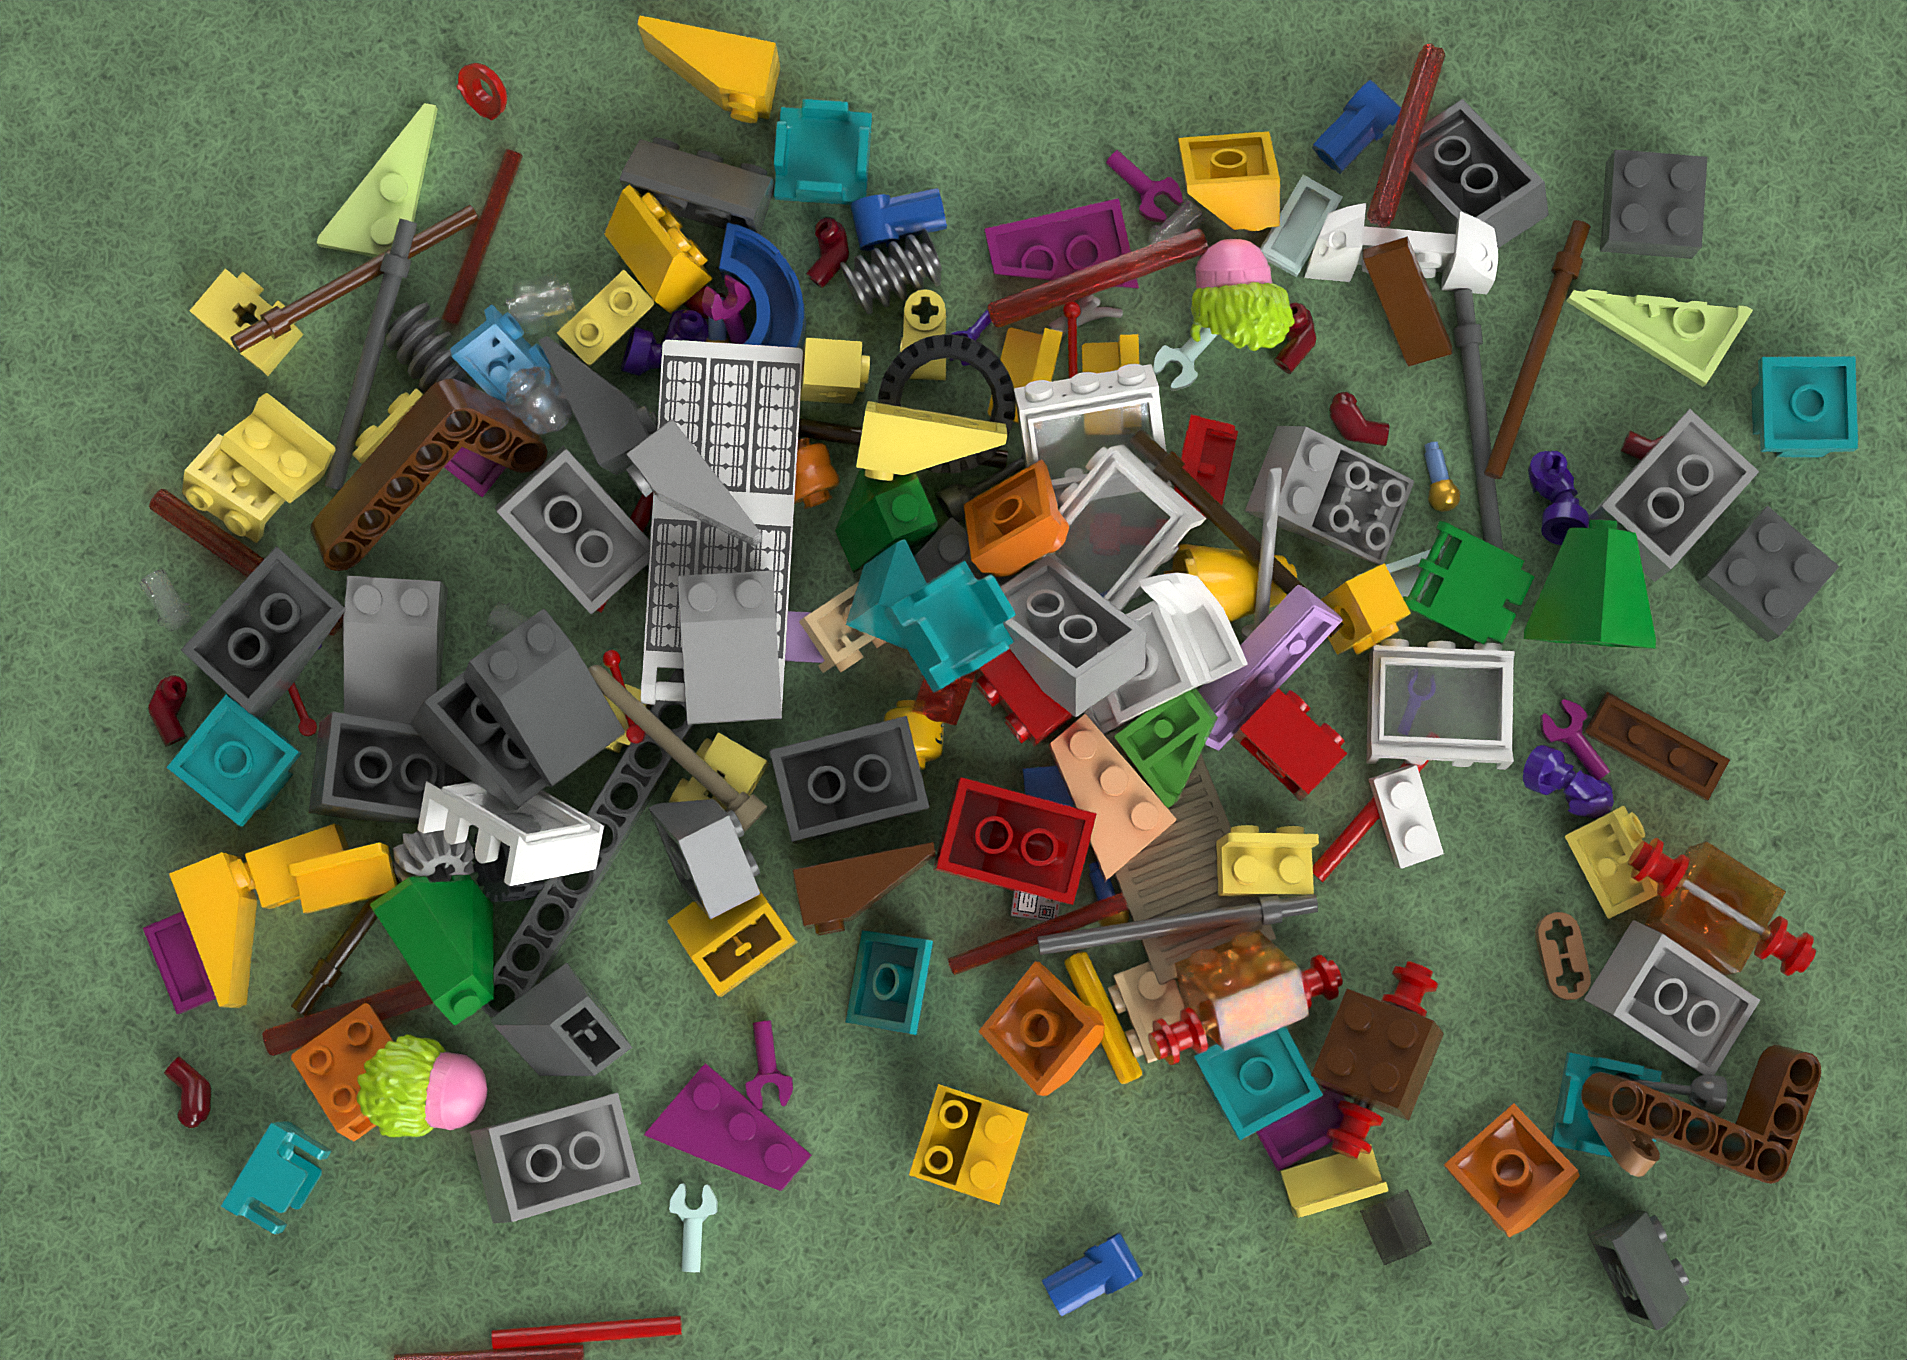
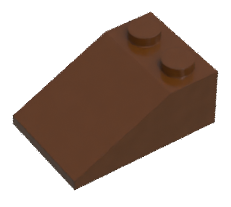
M931 842L794 869V879L804 927L807 929L815 928V933L818 936L845 931L844 922L856 919L935 858L934 843Z

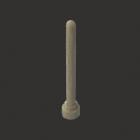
M592 665L588 668L601 692L727 807L726 812L734 811L744 833L764 813L767 806L754 794L748 796L744 791L739 794L602 666Z

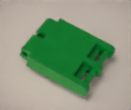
M1440 520L1436 527V530L1439 531L1427 558H1421L1417 566L1421 571L1408 597L1403 596V600L1410 611L1476 643L1484 645L1487 638L1499 644H1503L1517 615L1504 608L1503 605L1505 601H1508L1514 605L1521 606L1535 576L1521 570L1525 562L1524 560ZM1447 536H1449L1451 538L1447 546L1443 549L1442 556L1437 565L1435 564V561L1445 543ZM1429 574H1432V577L1427 587L1424 589L1422 593V598L1420 602H1417L1416 600Z

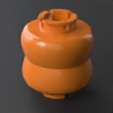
M809 438L798 440L794 504L803 502L805 509L831 500L833 497L829 491L836 488L840 483L837 471L830 464V453L827 446L823 443L810 445Z

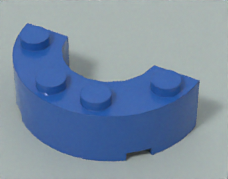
M727 223L719 265L722 279L725 280V275H730L746 286L756 305L757 321L750 338L744 344L802 349L806 334V312L801 288L794 270H792L789 263L782 256L780 250L763 236L740 225Z

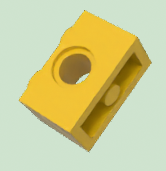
M1385 563L1346 581L1321 599L1343 619L1342 623L1344 625L1332 637L1328 636L1337 655L1351 648L1354 649L1356 655L1373 648L1374 645L1380 644L1382 640L1400 631L1396 623L1411 614Z

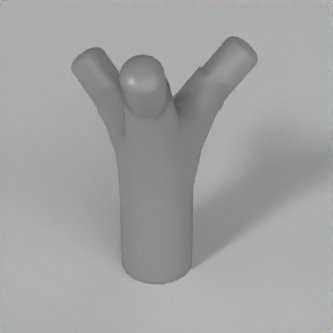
M1088 284L1083 298L1078 303L1081 313L1077 318V327L1100 318H1121L1123 311L1122 309L1112 307H1097L1101 301L1093 296L1096 287ZM1064 315L1049 323L1052 330L1063 332L1062 337L1068 334V322Z

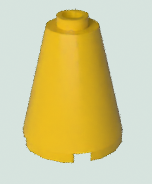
M1177 544L1179 550L1172 557L1174 558L1173 568L1170 571H1164V574L1185 573L1198 576L1223 607L1229 622L1255 613L1259 568L1241 550ZM1274 554V557L1297 578L1295 566L1288 564L1283 555ZM1273 581L1271 584L1269 608L1279 605L1287 596Z

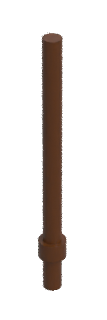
M468 205L415 234L408 259L479 221L474 208ZM391 248L282 309L275 306L261 314L260 321L230 337L234 347L241 353L270 336L276 339L291 331L290 325L384 274L383 271H380L384 254H390Z
M1573 221L1564 249L1557 252L1551 269L1554 277L1484 474L1488 477L1502 479L1571 281L1578 278L1583 264V259L1580 256L1591 228L1586 222Z

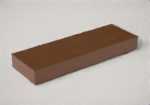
M1408 236L1363 249L1364 263L1407 366L1451 355V341Z
M1609 692L1603 695L1583 734L1705 801H1708L1730 761L1727 757Z

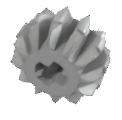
M419 830L414 834L403 833L404 844L393 848L395 861L392 864L399 882L404 881L408 877L426 876L429 882L450 881L452 875H468L474 872L471 860L475 856L473 854V847L468 839L463 843L450 845L444 838V830L422 833Z

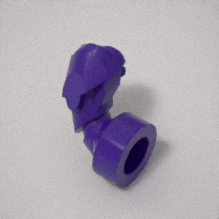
M683 309L673 312L661 344L656 342L653 332L633 327L625 347L621 371L640 376L648 370L661 369L663 342L665 340L705 342L708 337V324L706 320L694 310Z
M1542 451L1532 457L1528 468L1529 480L1533 494L1538 491L1541 496L1553 503L1542 514L1541 533L1543 537L1551 543L1562 545L1569 528H1589V514L1583 507L1579 506V499L1574 498L1578 492L1574 487V477L1567 468L1566 457L1558 451Z
M1540 745L1530 753L1523 771V782L1527 789L1543 795H1549L1556 789H1564L1566 801L1570 806L1567 811L1586 818L1597 819L1612 810L1614 803L1613 792L1607 782L1596 780L1594 777L1584 774L1581 770L1576 774L1572 770L1574 766L1565 762L1564 754L1559 750Z

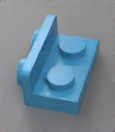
M490 305L484 310L486 321L451 347V356L488 395L523 411L554 387L550 370L551 365L540 345L535 344L532 347L522 337L524 331L510 313L506 312L502 315L494 305Z

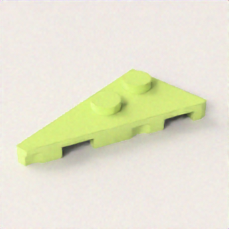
M426 103L422 105L318 236L317 244L319 247L376 257L392 247L399 218L414 222L438 110L436 105Z
M1590 289L1585 292L1573 290L1566 300L1569 304L1702 387L1707 384L1753 311L1747 306H1738L1737 308L1713 306L1701 301L1686 303L1678 302L1673 298L1646 295L1630 297L1607 294V291Z

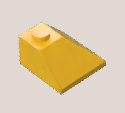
M1269 131L1178 138L1187 194L1234 230L1260 231L1266 227L1280 226V176Z

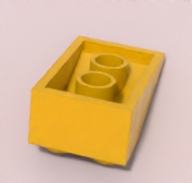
M639 15L637 25L645 49L723 110L731 112L730 116L733 119L746 123H757L758 117L770 118L780 72L776 43Z
M222 852L169 873L219 1007L240 1008L247 1005L257 899L253 890L256 888L248 863H243L241 857Z

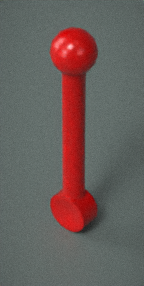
M1073 301L1066 303L1063 307V314L1068 322L1069 379L1078 374L1077 318L1081 313V308L1078 303Z
M608 650L603 655V663L606 667L610 668L612 677L626 689L619 668L621 656L615 650ZM625 714L629 727L626 732L627 739L634 744L643 742L646 736L645 732Z
M294 682L288 689V692L300 719L298 729L302 735L309 737L316 733L317 723L309 718Z

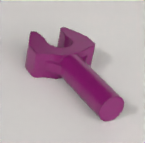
M1116 150L1107 159L1106 164L1140 194L1141 205L1139 207V214L1145 219L1158 223L1166 222V214L1156 207L1153 201L1158 195H1166L1177 206L1182 205L1183 198L1180 187L1172 177H1166L1161 181H1152L1119 150Z
M725 275V284L728 288L727 297L722 301L717 292L710 287H706L702 299V307L704 313L714 321L723 319L731 344H744L749 337L740 311L752 297L746 286L730 275Z
M1563 699L1559 702V705L1569 717L1568 727L1565 729L1558 728L1552 718L1544 713L1540 715L1542 735L1548 743L1558 741L1568 744L1589 774L1596 780H1600L1610 770L1582 733L1583 721L1588 715L1577 703Z
M771 1020L754 1022L753 1031L758 1072L752 1081H748L745 1084L747 1096L757 1109H762V1087L766 1083L771 1082L779 1088L781 1106H786L794 1089L793 1078L791 1076H784L777 1069Z

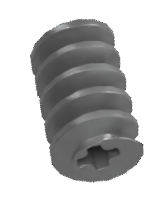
M923 229L922 232L923 244H920L912 234L906 236L905 251L895 241L890 242L888 258L878 248L873 249L871 252V265L861 255L856 256L854 259V272L844 262L840 263L842 273L856 305L859 304L867 314L873 313L872 299L875 297L884 307L890 306L889 292L892 290L902 301L907 299V284H911L917 291L924 290V277H928L936 287L941 285L942 267L926 229Z
M427 302L405 312L388 328L386 345L390 350H398L396 358L401 364H410L407 372L413 379L421 378L418 387L423 393H426L431 386L443 379H456L472 387L476 385L472 378L469 379L467 377L468 373L456 363L451 356V350L445 348L452 337L451 333L448 331L437 336L434 334L441 320L435 317L424 321L423 317L430 309Z

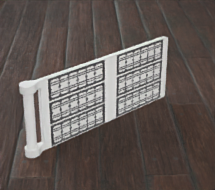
M665 340L663 342L657 430L671 419L674 420L761 532L762 541L754 547L659 501L653 493L641 683L642 704L655 705L656 700L686 702L685 683L657 681V667L683 669L678 576L773 570L782 711L803 351L801 348Z

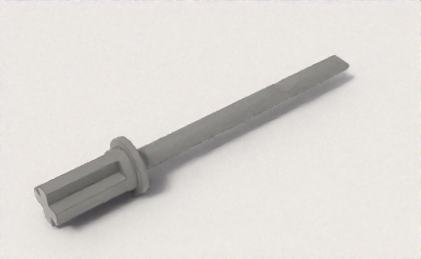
M1281 467L1269 469L1267 473L1254 624H1249L1242 628L1241 636L1245 640L1269 615L1282 476Z

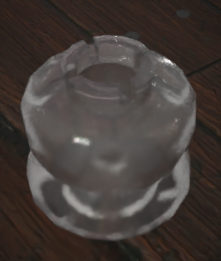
M545 273L535 280L525 279L516 281L512 286L514 297L506 298L509 313L519 324L523 325L525 334L531 337L537 336L547 329H561L569 322L567 312L576 311L569 283L566 282V284L559 285L557 275L554 273Z
M535 366L529 369H521L510 378V381L513 383L508 382L505 405L512 415L523 421L529 431L542 435L559 431L568 423L569 420L566 418H571V406L559 382L548 368Z

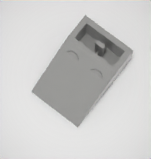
M1277 426L1245 512L1263 520L1268 470L1281 467L1282 476L1277 527L1377 565L1384 564L1414 480L1306 426Z

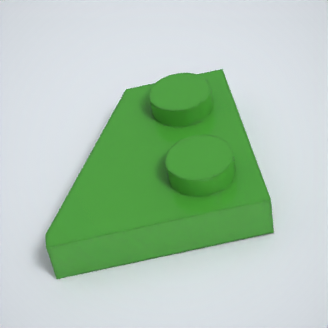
M1195 687L1148 710L1114 737L1163 804L1169 808L1178 801L1218 717Z

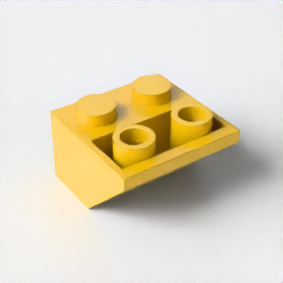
M629 184L621 192L604 235L652 299L671 314L713 279L703 266L708 261V258L692 239L688 240L680 231L683 225L666 205L663 207L649 191L643 196Z
M760 889V895L712 919H709L694 901L667 920L688 955L717 996H724L797 943V940Z
M938 1084L909 1175L1000 1205L1029 1114Z

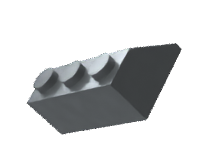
M655 137L653 142L639 140L619 179L623 189L630 184L643 196L649 191L663 207L666 205L674 215L725 230L727 223L750 229L758 234L761 233L774 191L773 179L767 176L765 169L748 163H742L740 168L723 163L724 159L708 151L698 150L696 155L679 151L680 146L663 138Z

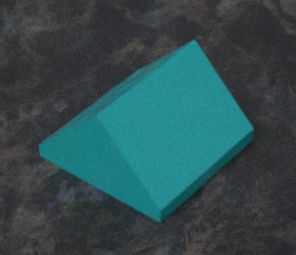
M905 539L895 543L864 565L846 621V625L903 649H906L884 610L927 584Z
M862 930L845 1022L917 1035L933 941Z

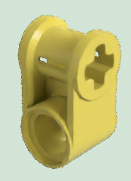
M927 289L918 290L907 299L904 307L903 337H901L900 352L923 338L946 333L945 303L936 292ZM922 302H930L931 309L939 311L938 315L930 316L929 323L927 324L920 323L919 315L912 314L913 310H920ZM946 358L929 361L916 369L909 379L946 380Z

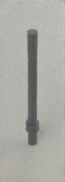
M399 218L390 254H384L380 268L384 275L336 441V451L331 459L324 485L340 490L344 485L402 277L407 278L412 260H409L408 256L418 223Z
M1462 289L1454 291L1458 327H1455L1453 330L1455 347L1461 349L1483 539L1485 542L1504 550L1495 479L1484 474L1492 450L1479 345L1483 344L1482 329L1480 324H1476L1472 290Z
M1315 894L1279 899L1278 895L1259 897L1257 903L1038 936L1037 943L1039 954L1045 955L1261 921L1262 925L1282 923V918L1318 912V902Z

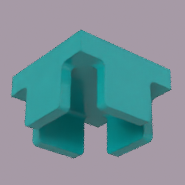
M803 99L802 108L781 107L780 121H777L774 156L776 173L775 200L851 205L852 202L867 197L872 113L849 111L848 102Z
M1855 356L1761 357L1758 360L1759 382L1752 389L1753 435H1760L1761 452H1776L1777 457H1824L1829 452H1854L1858 449Z
M965 561L950 568L884 610L933 693L941 690L956 679L977 670L1008 650L1009 645L1014 643L1003 622L1016 615L1014 609L993 575L990 574L977 580Z
M226 694L166 768L236 824L243 827L257 809L265 810L293 776L289 769L302 753L264 720L246 711L236 700Z
M1278 1011L1214 1043L1206 1052L1193 1056L1203 1074V1080L1238 1140L1244 1139L1323 1096Z
M1567 1052L1551 1142L1558 1147L1613 1158L1591 1123L1588 1111L1582 1103L1581 1093L1584 1083L1592 1074L1598 1072L1611 1075L1626 1073L1631 1079L1660 1082L1662 1071L1611 1059Z
M289 1121L271 1123L221 1207L236 1216L242 1215L272 1234L283 1233L287 1223L259 1207L260 1203L262 1202L278 1213L286 1212L289 1206L296 1210L300 1209L322 1175V1169L294 1152L295 1145L319 1160L327 1159L332 1150L303 1133L304 1130Z

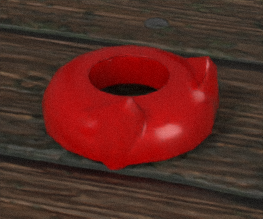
M481 63L465 65L459 71L457 89L460 90L467 104L482 117L489 120L497 118L506 109L508 97L506 88L495 71ZM480 79L488 84L493 97L483 89Z

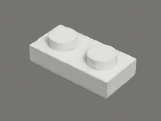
M1411 764L1369 778L1395 867L1402 869L1444 854L1417 765Z

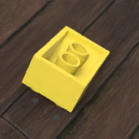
M867 401L856 467L866 469V477L892 481L894 474L906 475L1004 445L1007 440L1006 424Z

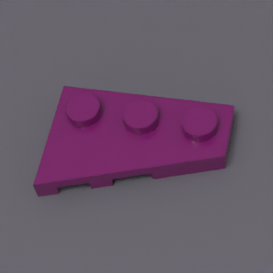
M1119 198L984 229L994 275L1139 289Z
M706 1063L644 1134V1136L779 1191L786 1187L812 1156Z

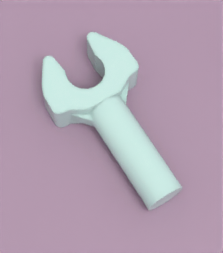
M1201 327V339L1199 342L1194 341L1191 337L1181 348L1172 349L1164 345L1157 352L1153 366L1155 375H1158L1171 362L1179 364L1182 369V373L1171 384V391L1189 387L1197 379L1198 373L1194 370V360L1217 336L1216 334H1211L1210 328Z
M682 1183L673 1193L669 1207L670 1212L678 1214L684 1222L681 1271L700 1272L702 1223L709 1215L717 1213L718 1201L710 1185L706 1184L703 1187L701 1207L690 1209L685 1202L686 1185Z

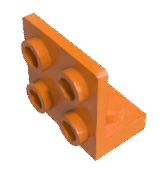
M368 1003L359 1006L291 1055V1060L335 1130L353 1142L376 1127L367 1116L362 1114L360 1105L357 1102L356 1097L361 1089L357 1078L360 1074L366 1073L364 1069L366 1061L375 1056L379 1049H384L388 1041L394 1042L382 1021Z

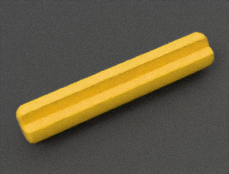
M1080 951L1067 957L1064 960V965L1082 1003L1097 1009L1104 1020L1105 1030L1101 1044L1118 1081L1121 1084H1126L1139 1078L1142 1075L1141 1067L1133 1054V1050L1088 954L1085 951Z

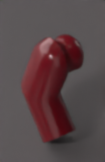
M831 217L821 219L815 226V235L818 238L821 257L806 272V276L821 289L841 269L840 263H846L849 258L846 230L841 223L836 222Z
M1298 302L1289 304L1295 322L1289 327V332L1286 334L1287 344L1273 359L1274 363L1288 374L1295 370L1316 344V332L1311 312Z
M1340 392L1333 397L1332 404L1329 407L1330 418L1343 438L1352 442L1380 446L1387 445L1389 423L1365 420L1356 405L1357 399L1351 393Z
M179 1056L167 1067L164 1075L182 1089L181 1109H179L177 1114L179 1122L185 1127L195 1128L205 1121L210 1114L212 1088L207 1079Z

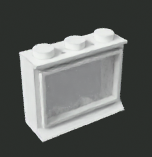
M1128 364L1115 371L1098 374L1082 372L1070 379L1053 382L1037 380L1028 383L1025 387L1014 388L1025 468L1041 459L1045 462L1056 501L1072 483L1076 482L1080 485L1090 472L1086 469L1087 463L1102 447L1109 449L1110 447L1123 444L1153 471L1155 467L1129 442L1141 428L1166 451L1159 385L1152 364L1144 366ZM1116 468L1091 500L1135 493L1141 490ZM1168 481L1167 484L1172 486L1171 482Z
M1123 444L1110 447L1109 449L1102 447L1087 463L1086 469L1090 472L1080 485L1074 482L1061 494L1057 504L1061 506L1058 511L1069 524L1066 540L1055 552L1047 553L1034 560L1038 562L1049 555L1120 611L1125 608L1131 599L1140 596L1144 592L1138 579L1151 577L1162 563L1168 562L1179 550L1177 544L1191 528L1200 526L1206 519Z
M1385 639L1381 641V645H1374L1369 653L1366 764H1376L1380 758L1405 759V764L1422 765L1427 760L1452 761V766L1469 767L1473 762L1497 763V769L1506 770L1514 762L1512 723L1513 662L1515 651H1502V645L1496 643H1485L1484 645L1478 643L1474 645V650L1456 649V643L1450 641H1431L1427 643V647H1409V641Z
M426 781L417 830L422 833L444 830L446 842L452 845L465 842L468 836L469 825H475L479 828L475 847V857L479 863L496 861L501 841L510 846L504 883L513 886L596 869L604 826L543 790L518 810H514L475 782L444 786L441 790Z

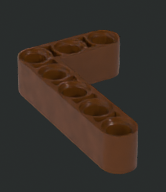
M451 378L436 382L314 518L311 523L310 532L325 566L330 570L344 571L358 564L462 447L515 472L526 473L540 467L546 460L548 451L532 418L527 413L459 380Z
M1780 1045L1769 1046L1762 1052L1736 1124L1638 1082L1608 1073L1598 1072L1592 1074L1583 1085L1581 1098L1585 1109L1591 1114L1735 1174L1772 1184L1782 1179L1789 1168L1820 1081L1821 1065L1817 1057L1812 1053Z

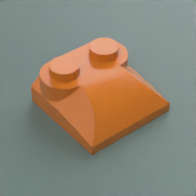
M1042 459L963 504L971 561L982 573H991L995 577L1014 575L1032 561L1047 553L1055 552L1064 544L1069 531L1068 522L1058 511L1049 471Z
M1035 961L978 1032L1037 1095L1047 1096L1067 1083L1095 1050L1103 1038L1105 1025L1097 1009L1084 1005L1044 965Z
M1515 1103L1444 1164L1447 1171L1491 1218L1493 1224L1508 1237L1529 1228L1568 1193L1580 1176L1576 1167Z

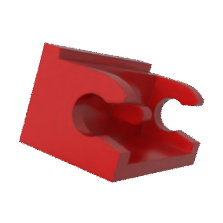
M1191 414L1180 458L1185 463L1182 468L1222 505L1238 431L1235 430V426L1232 424ZM1174 486V490H1175L1180 496H1182V497H1183L1189 504H1191L1198 512H1200L1206 519H1208L1193 503H1191V502Z

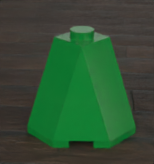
M866 469L859 470L835 529L853 573L862 570L866 563L903 539L906 540L911 549L929 541L938 531L937 520L915 472L906 475L894 474L892 481L866 477Z
M1589 520V528H1569L1524 629V639L1564 644L1574 643L1605 647L1655 649L1656 637L1636 533L1617 530L1618 522L1612 520Z
M469 874L452 875L450 881L429 882L426 876L408 877L372 902L370 906L432 1002L455 1026L494 999L493 903L482 893L483 890Z

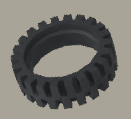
M953 334L933 335L906 347L887 368L879 388L878 403L901 407L904 385L916 369L931 360L945 358L967 362L982 373L991 388L993 408L989 421L1006 424L1008 437L1016 411L1013 382L1001 360L983 344L971 338ZM1002 445L926 468V470L940 474L961 473L964 470H971L989 460Z

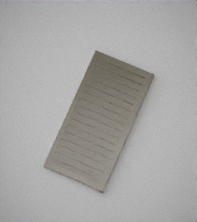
M1124 728L1105 734L1104 736L1155 793L1114 737ZM1200 754L1178 801L1168 808L1177 819L1176 822L1114 874L1133 922L1258 902L1259 897L1218 896L1216 841L1227 833H1231V826L1204 759ZM1258 921L1142 939L1141 943L1151 968L1155 972L1158 983L1164 985L1170 980L1275 940L1276 937L1271 924L1262 925V922Z

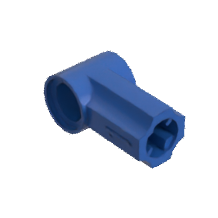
M1369 80L1357 91L1344 107V113L1312 146L1318 157L1339 174L1373 140L1378 141L1384 136L1383 131L1390 124L1393 126L1404 113V110L1372 80Z
M938 188L893 198L886 194L872 195L858 199L850 205L859 247L862 251H872L874 245L886 243V247H888L890 242L895 241L899 243L900 239L906 238L908 235L916 236L922 234L923 229H926L928 233L947 229L944 208Z
M1120 1232L1107 1238V1241L1097 1247L1094 1245L1083 1253L1085 1256L1042 1279V1283L1061 1317L1087 1304L1090 1300L1104 1292L1106 1295L1111 1294L1143 1275Z

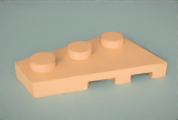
M1086 714L1049 744L1050 751L1075 808L1097 813L1089 843L1099 863L1103 879L1106 882L1175 823L1177 819Z

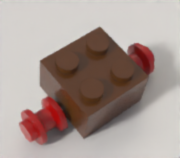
M1407 961L1405 968L1395 966L1392 975L1399 981L1394 994H1383L1381 1001L1346 989L1311 1074L1322 1088L1354 1100L1353 1103L1343 1100L1339 1101L1337 1108L1344 1115L1340 1127L1328 1129L1326 1137L1333 1141L1332 1150L1353 1159H1358L1360 1153L1370 1154L1372 1146L1366 1140L1371 1126H1381L1384 1120L1382 1116L1372 1111L1373 1107L1409 1121L1444 1035L1434 1020L1426 1018L1427 1011L1420 1005L1425 992H1436L1439 985L1431 979L1433 971L1409 961Z

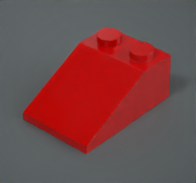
M960 777L955 783L933 870L1073 905L1097 813Z

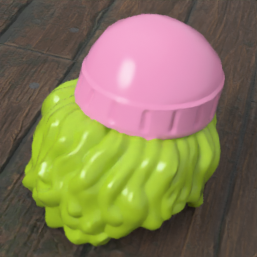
M1242 239L1222 240L1207 248L1197 261L1195 267L1197 289L1192 295L1191 304L1193 324L1190 328V335L1192 339L1196 342L1200 341V330L1203 327L1210 328L1211 334L1221 335L1223 339L1228 340L1239 349L1247 345L1251 351H1257L1260 347L1274 348L1277 344L1283 342L1286 334L1289 332V327L1294 324L1295 320L1289 305L1288 293L1283 287L1272 283L1271 268L1261 249L1250 241Z
M411 1034L398 1037L396 1042L388 1041L384 1049H379L375 1056L364 1063L366 1073L360 1074L357 1078L361 1089L356 1098L362 1114L367 1116L371 1123L379 1127L381 1135L388 1137H420L428 1134L433 1128L454 1130L464 1127L475 1121L487 1099L486 1077L476 1061L467 1055L447 1052L437 1040L418 1038Z

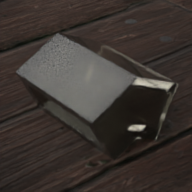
M1408 1189L1389 1195L1360 1210L1383 1265L1410 1256L1432 1244Z

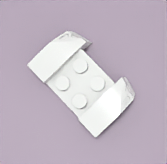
M1366 203L1357 204L1328 213L1304 278L1350 282L1357 265H1362V271L1369 273L1363 260V249L1408 236L1424 277L1433 278L1436 272H1443L1441 290L1457 291L1471 289L1472 293L1487 294L1495 281L1498 264L1495 230L1485 222L1463 212L1459 213L1456 234L1364 226Z
M1170 573L1138 579L1141 588L1153 601L1126 615L1146 630L1145 669L1084 711V714L1091 719L1103 734L1135 720L1136 716L1195 687L1211 683L1248 665L1223 607L1198 576L1185 573Z

